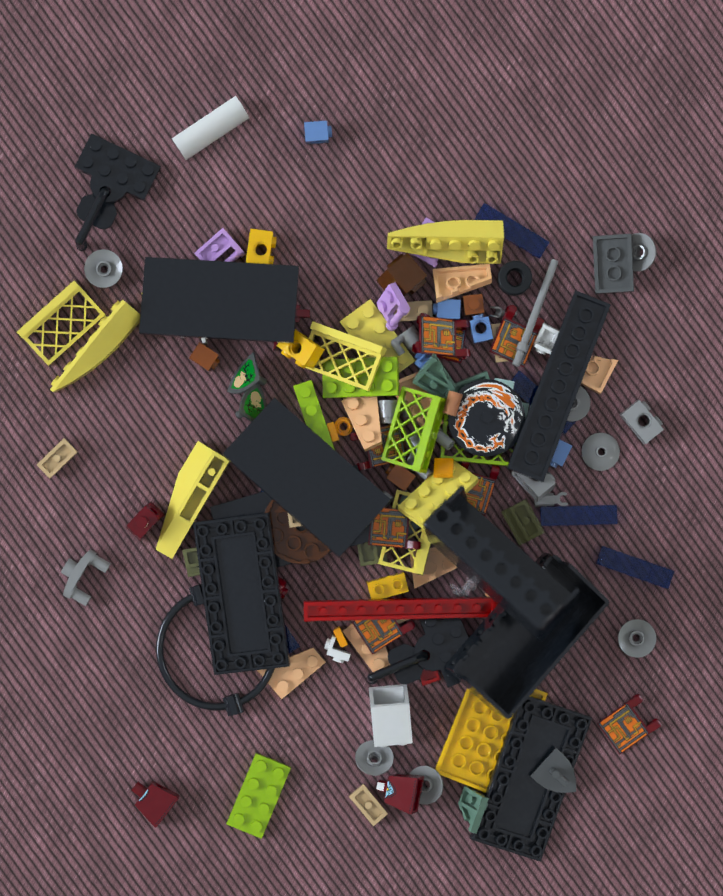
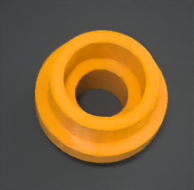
M340 417L335 421L334 425L338 435L347 436L352 432L353 425L349 418ZM342 423L347 424L346 430L341 429L340 426Z

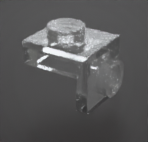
M469 577L462 588L453 583L450 584V587L453 588L452 592L460 597L463 594L468 596L470 591H475L478 586Z

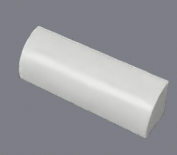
M235 96L173 137L172 140L185 160H187L249 119V116Z

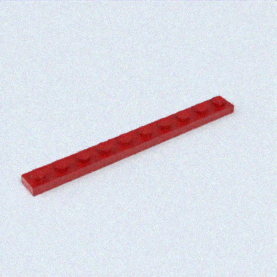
M491 597L303 601V620L487 617L496 607V602Z

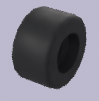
M513 260L500 268L497 274V283L504 293L510 296H517L529 289L532 283V273L525 263ZM511 271H517L521 274L522 281L519 285L513 286L508 282L507 276Z

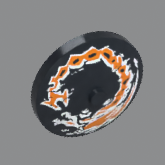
M481 379L465 385L457 392L463 394L457 416L448 415L447 420L453 439L462 449L477 456H495L507 451L517 442L525 422V412L519 396L513 389L496 380Z

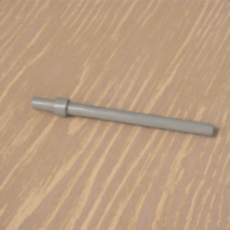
M551 259L521 342L517 344V352L512 363L516 367L520 366L523 355L527 353L529 348V339L558 265V261L555 259Z

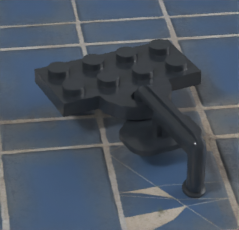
M92 133L75 165L76 170L91 176L90 186L93 193L84 196L76 210L78 218L84 221L75 239L76 247L79 251L87 249V242L85 240L92 226L102 230L112 226L117 216L114 203L122 200L126 194L145 201L161 169V166Z
M419 619L425 635L419 638L415 647L402 644L391 649L388 654L390 665L368 674L367 682L375 684L379 679L394 673L396 680L406 685L420 679L423 670L432 672L440 670L448 688L461 683L445 667L446 663L469 638L461 619Z

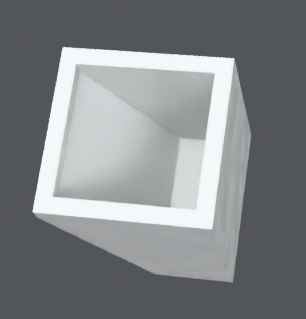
M407 684L369 687L374 747L412 744Z

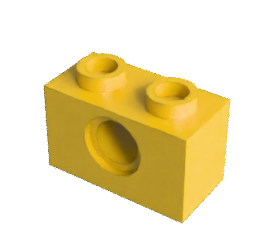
M250 229L246 263H274V256H271L272 248H276L277 237H273L274 233L272 231ZM258 246H265L267 252L264 255H258L256 253Z
M296 329L294 343L277 344V347L282 350L281 354L289 359L291 357L296 359L295 364L303 369L305 367L313 369L325 350Z
M404 572L367 581L371 599H383L409 592Z

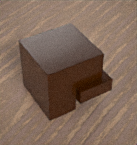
M406 253L405 255L400 254L387 265L388 269L376 280L384 290L389 284L396 282L405 297L408 293L413 295L427 283L425 280L427 274Z

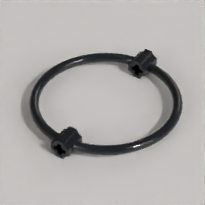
M202 584L189 588L191 594L178 601L166 614L161 623L156 641L158 667L169 688L185 702L206 710H226L228 716L237 715L244 712V704L262 692L270 681L275 668L266 669L261 681L249 693L241 698L239 693L223 697L224 703L201 701L185 693L169 674L163 650L166 631L175 615L191 602L194 603V606L204 604Z

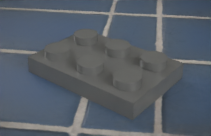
M632 234L593 236L595 294L634 292Z

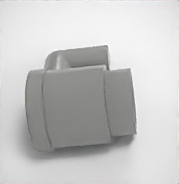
M413 325L391 341V346L398 356L405 353L400 345L402 342L408 350L410 349L412 353H415L412 351V345L419 341V332Z
M379 400L381 424L392 423L398 400ZM406 410L403 411V417H409Z

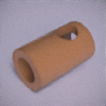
M449 390L442 413L456 417L463 394Z

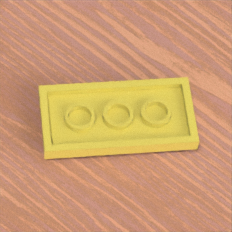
M371 299L339 321L349 335L386 348L385 356L382 357H399V373L415 362V359L403 343L400 344L405 351L402 355L398 356L393 349L391 341L397 335L394 331H389L386 328L387 321ZM369 355L365 358H375V356Z
M454 461L453 478H434L432 473L398 505V511L425 530L423 523L445 500H448L461 485L465 488V493L467 494L479 482L478 477Z

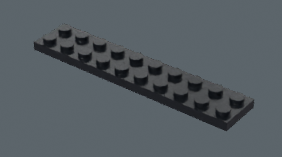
M574 291L506 469L539 482H544L611 304L579 291Z

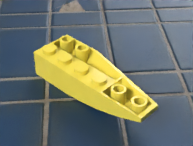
M456 220L427 223L388 233L387 249L459 263L501 264L504 228L503 221Z
M124 300L121 302L117 301L111 308L113 312L108 317L104 316L98 323L100 327L90 336L86 345L79 349L74 360L64 367L63 374L60 377L57 376L52 381V388L50 390L55 393L103 363L120 347L140 323V313Z
M197 441L178 473L156 546L157 551L171 559L175 556L191 529L193 522L197 519L230 463L223 455L200 441Z

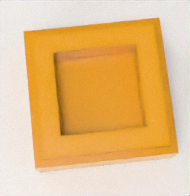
M334 422L327 423L331 440L333 442L338 441L339 437Z
M434 458V478H453L454 458Z
M340 626L334 628L333 632L340 647L347 646V640Z

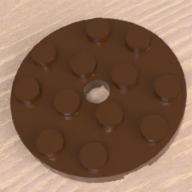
M273 499L271 500L265 513L270 512L275 554L290 563L308 564L323 558L331 551L307 529L300 531L296 527L290 528L288 513Z

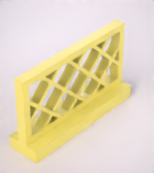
M74 280L24 324L17 333L49 366L106 314ZM78 292L85 297L84 305H73V297ZM71 299V305L66 304ZM61 307H71L70 318H59V309ZM73 307L84 308V319L72 318ZM86 308H95L100 315L95 319H86ZM48 319L56 320V331L44 330L45 322ZM58 320H69L70 331H58ZM72 321H84L83 330L81 332H72ZM33 332L42 333V343H33L28 337ZM44 333H56L55 344H44ZM58 334H69V342L66 345H57ZM72 334H77V335L71 340V335H72ZM44 346L55 347V355L49 360L43 354ZM57 347H63L57 352Z
M312 321L309 339L313 341L315 335L320 336L324 342V345L321 347H326L329 357L321 361L319 358L313 369L305 368L370 391L382 356H385L387 349ZM335 342L339 343L342 351L332 355L329 345ZM355 349L359 357L349 361L346 352ZM343 354L347 363L338 367L334 358ZM369 355L375 356L374 365L367 368L363 358ZM331 360L335 369L326 372L322 364ZM361 360L364 370L355 373L351 364ZM349 366L352 375L343 378L339 370ZM365 372L369 378L366 386L360 384L357 376Z
M396 490L392 508L396 509L399 505V495L409 496L411 493ZM409 520V526L413 534L408 536V539L416 536L418 541L421 542V548L417 550L416 557L413 555V552L416 551L414 549L412 551L408 549L409 552L399 558L394 547L386 550V547L382 546L378 564L423 576L431 543L428 541L425 530L420 529L415 532L410 523L412 521ZM422 531L421 537L419 538L417 534ZM392 549L397 560L392 563L384 562L385 553ZM411 554L414 559L413 569L405 567L401 559ZM399 561L402 566L396 565L395 563Z

